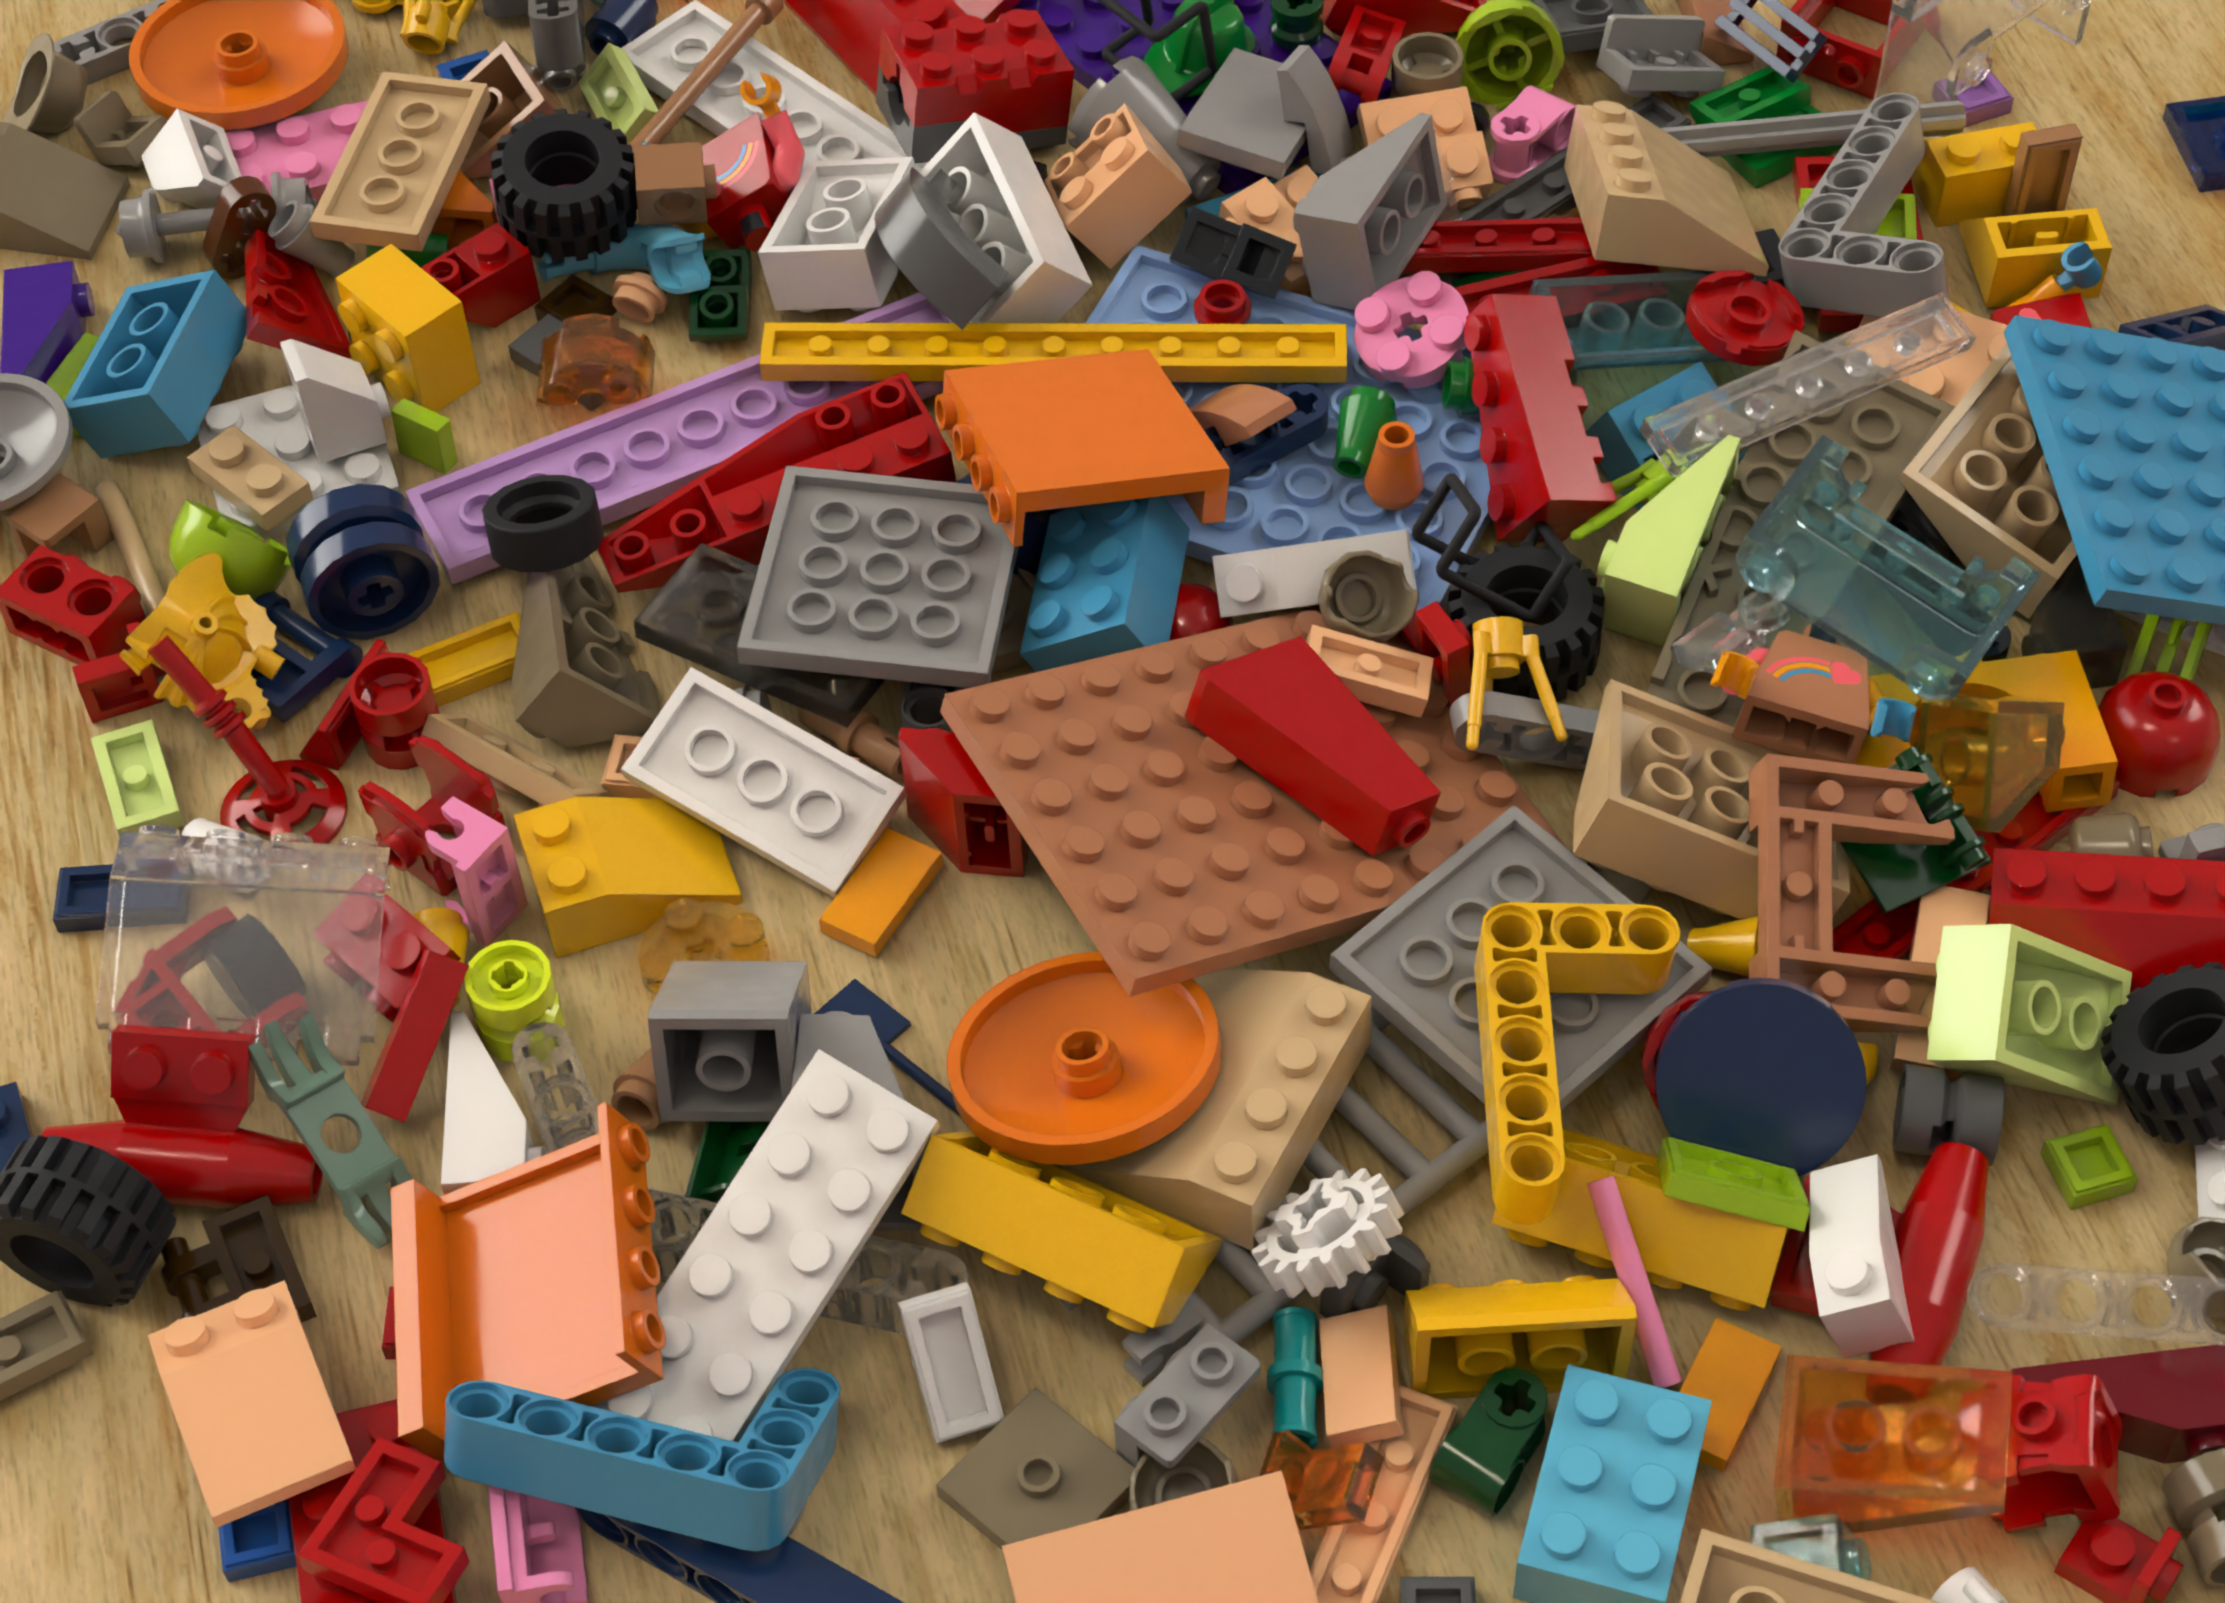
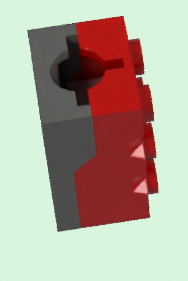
M1010 10L1007 13L1000 14L995 23L987 24L979 17L962 15L949 20L944 29L935 30L927 23L910 21L901 26L881 28L876 103L907 157H913L915 164L929 162L974 112L1021 136L1027 149L1066 144L1075 70L1037 10Z

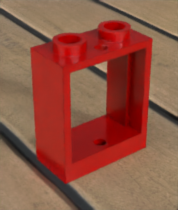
M1797 0L1790 10L1828 38L1802 73L1874 99L1929 26L1934 0ZM1836 6L1894 29L1879 49L1875 50L1821 30L1818 27L1832 8ZM1782 19L1780 31L1804 48L1810 39L1786 20ZM1778 44L1776 56L1790 66L1796 57Z

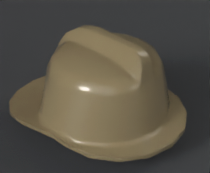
M40 33L28 47L21 64L15 94L3 121L31 132L58 133L70 128L74 124L73 119L81 113L84 105L88 81L87 70L73 60L56 52L54 41L50 34Z

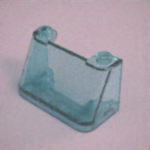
M1822 435L1745 535L1736 556L1742 578L1753 589L1767 593L1907 684L1909 689L1919 697L1928 700H1950L1959 693L1998 640L2041 573L2014 556L2002 570H1983L1987 562L1978 556L1974 557L1965 571L1859 504L1858 502L1867 485L1856 479L1851 486L1845 478L1842 465L1850 451Z

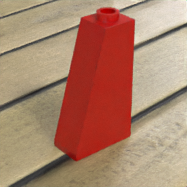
M1301 636L1200 670L1185 717L1193 726L1371 856L1398 846L1401 848L1410 847L1426 835L1431 826L1430 818L1441 794L1440 790Z

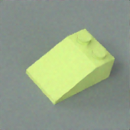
M1727 435L1630 517L1625 523L1618 542L1607 541L1597 569V575L1603 577L1600 587L1603 588L1605 597L1604 628L1664 647L1703 550L1710 540L1718 514L1725 505V500L1738 470L1740 438Z
M2013 924L1943 926L1940 953L1936 960L1937 979L1932 1019L1928 1026L1929 1044L1927 1061L1961 1073L1967 1072L2004 1078V1083L2106 1105H2118L2119 1090L2101 1056L2100 1049L2104 1047L2101 1036L2103 1028L2112 1024L2109 1016L2116 1006L2125 1005L2129 1001L2127 995L2130 993L2132 972Z

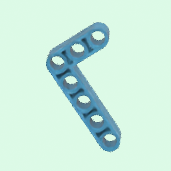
M800 1368L783 1373L775 1382L739 1443L496 1382L469 1381L455 1386L448 1392L445 1401L444 1461L446 1468L452 1474L463 1479L741 1550H769L780 1545L786 1539L834 1454L841 1387L838 1380L830 1373L819 1369Z

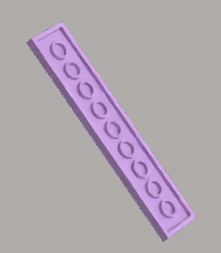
M919 292L841 323L953 322ZM761 354L416 486L406 490L405 494L407 500L415 509L427 541L449 581L454 585L501 566L492 559L482 509L490 496L509 484L541 475H567L583 479L594 487L602 526L654 506L794 415L880 381H762L759 366ZM911 381L921 400L943 392L944 381Z

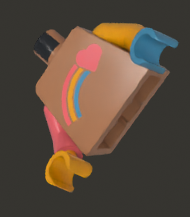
M1822 622L1809 624L1805 627L1802 634L1789 630L1778 632L1770 649L1757 647L1745 656L1732 651H1723L1709 683L1714 687L1721 686L1728 694L1745 699L1734 727L1732 738L1796 757L1855 764L1867 734L1882 739L1897 737L1903 742H1909L1917 707L1902 700L1885 698L1877 682L1868 676V658L1862 651L1839 645L1841 637L1839 631L1834 626Z

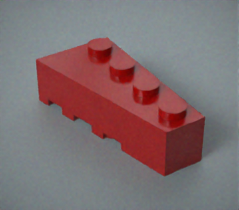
M1490 294L1466 317L1464 327V342L1467 349L1471 351L1474 370L1472 398L1474 404L1479 407L1482 427L1480 455L1483 462L1487 464L1490 484L1487 501L1488 512L1491 519L1495 521L1497 541H1524L1537 522L1545 521L1561 542L1571 536L1573 530L1617 501L1612 482H1600L1595 464H1600L1604 456L1598 437L1587 436L1583 425V413L1589 405L1583 386L1571 384L1568 374L1572 369L1575 358L1557 297ZM1541 536V538L1539 539L1538 542H1546V541H1545L1544 538Z

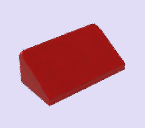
M377 639L360 664L373 656L389 653L386 642ZM350 679L299 754L302 760L314 762L338 771L362 737L348 690Z

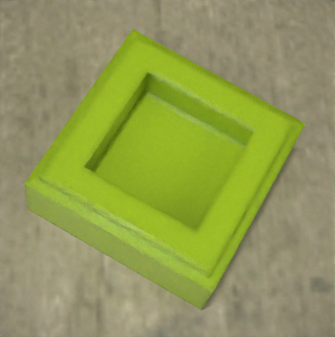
M404 398L391 409L399 453L444 474L458 462L449 418Z
M2108 1124L2046 1140L2040 1152L2070 1210L2132 1193L2138 1181Z

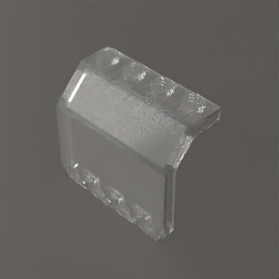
M145 825L139 828V833L121 832L109 878L96 1013L97 1028L109 1030L108 1054H111L112 1030L119 1024L256 1034V1042H261L271 1061L275 1062L266 1038L264 1025L275 1020L298 1055L299 1039H302L298 1021L301 1017L311 1012L318 1024L324 1043L334 1059L340 1065L359 1066L361 1042L375 1043L386 889L390 890L391 880L390 847H378L379 842L374 839L355 836L341 838L339 845L312 843L313 839L310 836L299 833H278L273 835V841L246 839L245 833L231 829L208 830L206 837L179 835V830L163 825Z

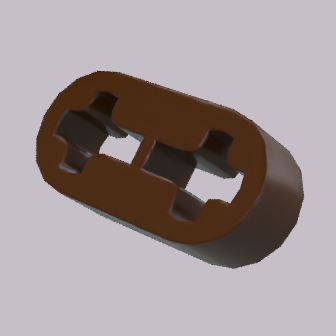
M243 176L231 180L222 188L218 196L203 241V251L213 270L215 269L221 278L238 279L245 276V244L256 229L268 233L270 223L276 215L277 206L264 183L256 177ZM239 208H243L242 214L239 212ZM237 242L240 244V248L236 247Z

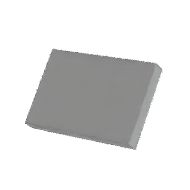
M1233 48L1180 126L1176 146L1278 180L1282 179L1307 139L1305 123L1284 121L1277 70L1283 63Z

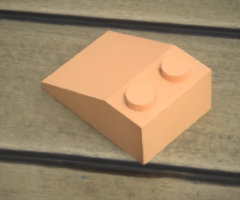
M285 1280L264 1289L249 1291L234 1301L197 1316L179 1319L169 1327L148 1335L164 1388L215 1528L356 1470L311 1344Z

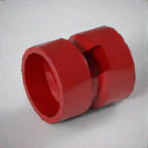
M389 652L373 656L359 665L351 675L348 686L367 754L376 764L388 769L407 770L418 767L408 742L415 737L421 736L428 714H440L428 669L418 658L406 653Z

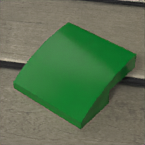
M1771 66L1689 102V113L1697 125L1822 112L1810 105V85L1800 78H1797L1792 83ZM1843 145L1725 155L1722 158L1755 188H1758L1793 172L1795 157L1827 156L1841 149Z

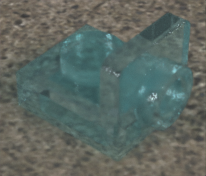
M1836 1513L1750 1526L1751 1544L1869 1581L1871 1580L1870 1556L1862 1538H1855Z

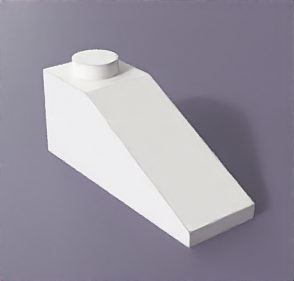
M1409 529L1212 556L1220 618L1319 604L1318 593L1325 570L1347 552L1370 550L1384 558L1400 562L1403 565L1408 584L1412 589L1417 590Z
M464 1011L451 1012L441 1172V1187L444 1194L546 1154L544 1146L534 1147L526 1118Z
M1876 1154L1811 1171L1809 1257L1819 1317L1844 1358L1877 1351L1893 1344L1914 1342L1880 1157Z

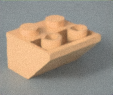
M1125 103L1114 114L1111 113L1102 117L1092 128L1090 137L1073 153L1068 152L1061 156L1052 166L1050 175L1044 180L1065 228L1110 269L1192 193L1180 167Z

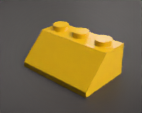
M1589 1275L1572 1276L1561 1282L1527 1283L1518 1279H1506L1498 1281L1491 1286L1456 1287L1447 1283H1435L1425 1286L1420 1290H1406L1403 1329L1410 1389L1437 1399L1478 1397L1487 1380L1494 1373L1506 1368H1521L1532 1372L1541 1379L1547 1393L1561 1392L1568 1364L1627 1379L1637 1323L1636 1306L1619 1278L1597 1279Z

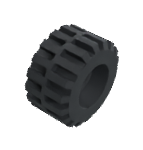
M554 109L555 114L545 116L543 112L531 115L530 122L524 123L519 121L511 126L512 135H502L497 142L498 151L492 153L491 175L500 225L525 247L528 246L531 255L537 258H541L544 252L551 255L552 261L564 262L565 257L575 256L576 261L589 259V253L596 251L599 255L610 251V242L621 243L627 237V228L634 227L637 219L636 210L638 209L634 154L631 145H627L626 135L620 129L612 130V123L603 117L596 120L591 119V112L578 110L576 114H567V109ZM562 184H576L567 187H555Z
M1520 541V547L1510 548L1508 543L1494 545V552L1491 554L1482 550L1472 556L1471 565L1463 564L1456 573L1530 610L1561 561L1548 544L1542 549L1533 547L1534 542ZM1571 554L1573 556L1571 570L1539 619L1531 622L1540 626L1523 627V635H1538L1540 658L1557 702L1566 699L1567 689L1578 692L1586 684V676L1593 675L1597 667L1605 611L1603 588L1597 587V576L1591 569H1581L1582 560ZM1452 584L1450 585L1447 615L1452 621L1456 619L1461 620L1468 629L1472 640V625L1479 620L1501 616L1517 618ZM1474 653L1470 654L1471 671L1473 668ZM1526 661L1520 664V673L1510 678L1493 679V691L1540 700Z
M2207 962L2201 968H2195L2193 964L2178 967L2177 972L2165 975L2163 972L2151 978L2152 983L2144 988L2137 987L2127 995L2129 1001L2125 1005L2116 1006L2109 1016L2112 1024L2103 1028L2101 1040L2104 1047L2100 1051L2107 1070L2137 1123H2140L2143 1130L2152 1137L2160 1135L2166 1143L2177 1145L2187 1139L2190 1146L2205 1145L2208 1139L2217 1137L2219 1141L2225 1140V969L2221 963Z
M51 1135L49 1137L31 1136L28 1140H22L18 1144L0 1174V1260L21 1277L52 1293L56 1290H61L66 1299L97 1306H122L135 1298L176 1225V1218L172 1214L174 1210L170 1202L162 1196L163 1193L151 1181L118 1157L97 1147L64 1137Z

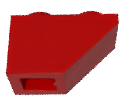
M498 222L421 267L462 301L467 322L496 328L541 301L531 252Z

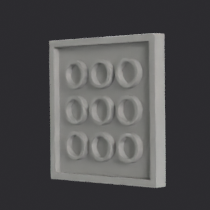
M786 465L737 644L739 664L961 688L988 684L991 680L1019 546L1013 547L1001 524H994L986 498L982 492H976L972 484Z
M1515 805L1332 952L1329 969L1350 988L1371 995L1372 1007L1484 1104L1474 971L1484 915L1490 908L1508 902L1634 904ZM1679 940L1669 980L1662 989L1655 993L1643 995L1550 993L1561 1111L1646 1037L1649 1027L1666 1006L1689 993H1697L1709 982L1713 968ZM1517 1117V1118H1519V1119H1521V1120L1530 1121V1120L1527 1119V1118Z

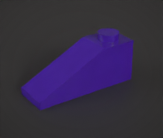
M73 261L4 270L0 373L20 374L46 383L86 332V317L95 315L94 298L90 284L88 282L80 283Z

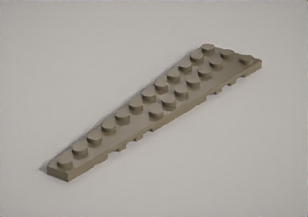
M1795 330L1772 384L1762 414H1760L1757 420L1756 428L1745 455L1739 463L1732 486L1725 500V505L1718 514L1710 540L1703 550L1652 673L1646 693L1735 727L1745 699L1728 694L1721 686L1714 687L1709 684L1722 652L1732 651L1745 656L1757 647L1770 649L1777 633L1780 631L1789 630L1802 634L1805 627L1809 624L1826 622L1908 494L1906 488L1899 481V477L1955 406ZM1580 858L1634 904L1644 905L1654 890L1645 882L1611 869L1596 867L1587 860Z

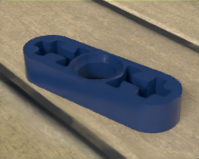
M1294 384L1278 391L1291 398L1297 410L1262 430L1260 433L1265 434L1269 440L1261 445L1252 446L1238 442L1225 447L1215 426L1205 429V433L1230 468L1228 486L1323 436L1328 428L1329 401L1326 394L1318 387L1310 384Z

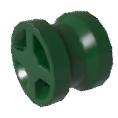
M1270 0V10L1273 15L1270 21V36L1278 46L1289 50H1295L1299 45H1309L1310 47L1316 45L1323 35L1324 23L1320 15L1323 13L1324 0Z

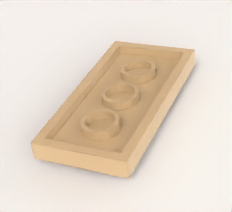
M382 71L309 221L313 237L380 247L393 244L397 249L422 252L491 102L488 84Z

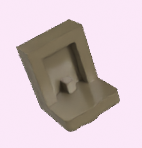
M116 91L104 92L73 119L75 127L100 164L132 165L134 168L144 166L142 154L167 123L163 115L132 116Z

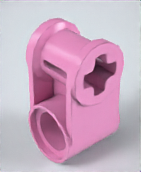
M1535 86L1526 87L1518 95L1517 99L1491 120L1490 134L1495 140V150L1489 157V163L1493 178L1498 182L1510 184L1567 148L1576 105Z

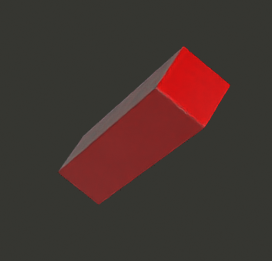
M423 950L362 1098L361 1105L364 1108L405 1123L469 965L431 950Z

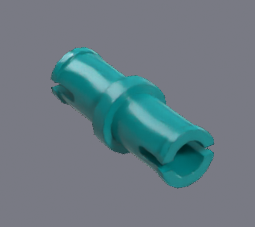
M1287 1307L1277 1311L1273 1316L1274 1363L1267 1370V1389L1274 1395L1272 1442L1275 1449L1281 1452L1302 1454L1315 1449L1318 1445V1435H1316V1396L1323 1390V1370L1316 1364V1330L1318 1328V1319H1316L1315 1312L1308 1308Z

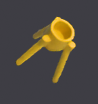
M404 0V20L400 32L403 43L411 50L427 55L442 53L446 43L457 45L460 30L477 0H463L452 20L447 15V7L437 0H418L417 2L416 0Z
M1490 617L1475 622L1472 625L1474 658L1467 718V749L1474 751L1479 746L1485 690L1493 691V679L1510 678L1520 673V664L1524 661L1528 664L1556 740L1558 742L1566 741L1568 734L1540 658L1538 635H1523V623L1520 619L1514 617Z

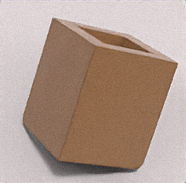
M61 473L54 476L35 495L18 504L5 515L19 551L27 557L39 545L51 548L68 534L95 553L114 539L100 500Z

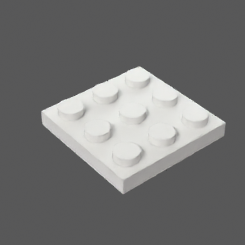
M292 385L210 406L200 423L198 438L201 447L234 425L309 482L313 499L268 532L213 490L219 512L252 527V531L262 536L264 540L287 534L293 519L311 501L334 489L356 484L384 485L401 493L386 443L320 464L304 426Z

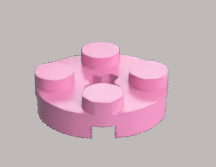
M1420 271L1411 277L1401 278L1388 283L1377 290L1371 297L1359 302L1354 312L1356 321L1354 331L1355 346L1366 370L1376 380L1385 384L1384 379L1391 382H1401L1403 388L1410 389L1427 387L1444 379L1449 361H1462V351L1466 347L1464 327L1466 317L1470 313L1461 294L1453 286L1442 282L1436 273ZM1416 323L1425 324L1420 328L1422 337L1412 341L1408 335L1400 337V334L1409 325Z

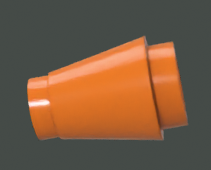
M1399 421L1386 423L1380 428L1364 478L1365 489L1372 501L1379 507L1387 510H1401L1409 507L1415 502L1424 488V477L1419 460L1415 432L1410 425Z

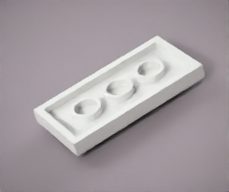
M693 667L688 670L621 768L626 779L833 898L836 897L875 845L907 796L905 788Z

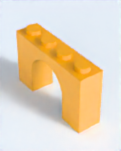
M2077 650L1869 676L1870 679L1877 682L1885 698L1911 703L1917 707L1909 742H1903L1897 737L1882 739L1867 734L1855 764L1888 768L1897 764L1895 758L1899 754L1911 748L1918 739L1928 733L1956 726L1977 727L1995 732L2007 738L2023 752L2029 762L2033 775L2036 776L2038 790L2042 795L2046 812L2110 805L2118 760Z

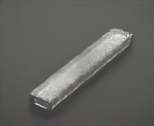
M1941 292L1646 417L1639 430L1671 478L1684 473L1727 435L1740 438V448L1970 350L1976 336L1944 292Z

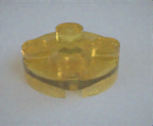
M687 897L676 899L666 907L664 916L656 920L644 935L638 951V962L644 987L650 992L652 1001H654L673 961H693L695 956L702 953H714L715 957L720 959V961H771L763 923L758 916L729 903L719 901L698 902L696 899Z

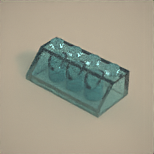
M1702 270L1555 278L1533 281L1529 295L1557 297L1575 358L1571 371L1698 363L1700 361H1727L1707 351L1692 336L1685 321L1686 305L1696 284L1701 278L1715 273L1714 271Z

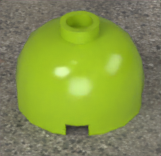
M1490 0L1472 11L1459 28L1456 42L1461 46L1464 55L1461 85L1463 87L1467 86L1470 98L1478 103L1481 100L1488 105L1499 104L1496 109L1503 111L1528 86H1535L1548 93L1551 92L1554 87V81L1559 75L1560 68H1563L1565 57L1560 32L1544 9L1529 0Z
M187 499L174 522L169 537V557L177 573L194 559L205 554L216 553L223 561L222 572L229 590L239 596L250 595L253 600L267 592L276 591L286 578L291 568V563L286 546L272 538H269L268 542L265 543L262 536L252 531V527L198 502L193 503Z

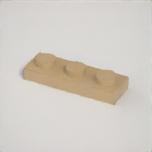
M465 712L428 714L421 736L424 735L439 741L444 747L455 753L470 766L490 775L489 779L493 787L503 792L514 795H526L539 802L538 807L575 796H609L610 792Z

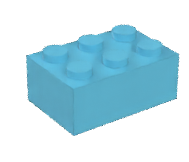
M1568 1364L1517 1561L1513 1598L1531 1603H1666L1712 1400Z

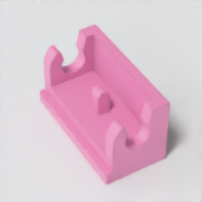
M452 796L441 807L443 816L453 825L456 839H443L438 832L431 830L425 832V837L429 849L437 856L451 863L464 907L462 908L456 901L447 900L445 902L446 908L458 911L463 917V924L474 934L476 943L487 947L528 905L508 827Z
M488 1485L497 1592L501 1603H589L581 1517L578 1515L575 1507Z

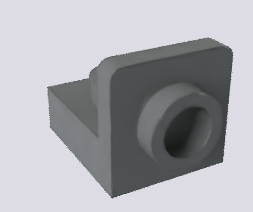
M1402 1235L1387 1238L1386 1241L1392 1250L1387 1255L1377 1256L1375 1260L1368 1261L1371 1267L1368 1273L1363 1274L1355 1270L1347 1275L1345 1287L1338 1289L1335 1286L1322 1290L1320 1314L1328 1318L1376 1307L1386 1293L1388 1286H1391L1403 1296H1405L1406 1290H1420L1428 1286L1431 1265L1426 1260L1421 1249L1409 1238Z

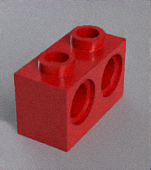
M39 545L0 585V611L9 633L78 665L104 656L120 653L124 649L129 650L131 646L125 642L129 636L126 625L137 621L140 624L146 619L140 603L141 595L128 580L118 575L110 577L90 568L75 555L66 554L64 556L42 545Z

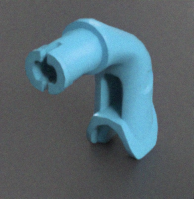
M636 223L634 227L627 228V237L621 243L612 241L610 242V251L599 255L596 251L589 253V259L576 261L575 256L565 257L564 262H556L551 260V255L544 252V255L541 257L543 261L537 262L539 274L544 281L587 270L593 275L616 270L636 269L648 271L659 288L676 295L709 288L711 273L703 255V242L706 239L704 233H688L669 224L639 226V223Z

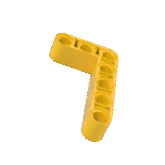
M1508 902L1490 908L1484 915L1474 971L1491 1187L1495 1208L1504 1218L1511 1222L1532 1225L1549 1218L1555 1209L1564 1172L1565 1151L1550 993L1643 995L1655 993L1662 989L1669 980L1680 938L1679 924L1670 912L1657 906L1639 904ZM1517 1117L1527 1118V1119H1529L1530 1121L1521 1120V1119H1519V1118H1517ZM1521 1176L1531 1177L1537 1181L1525 1180Z

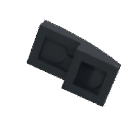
M1191 206L1169 259L1170 263L1214 280H1231L1241 285L1245 291L1275 299L1297 244L1243 223V226H1240Z

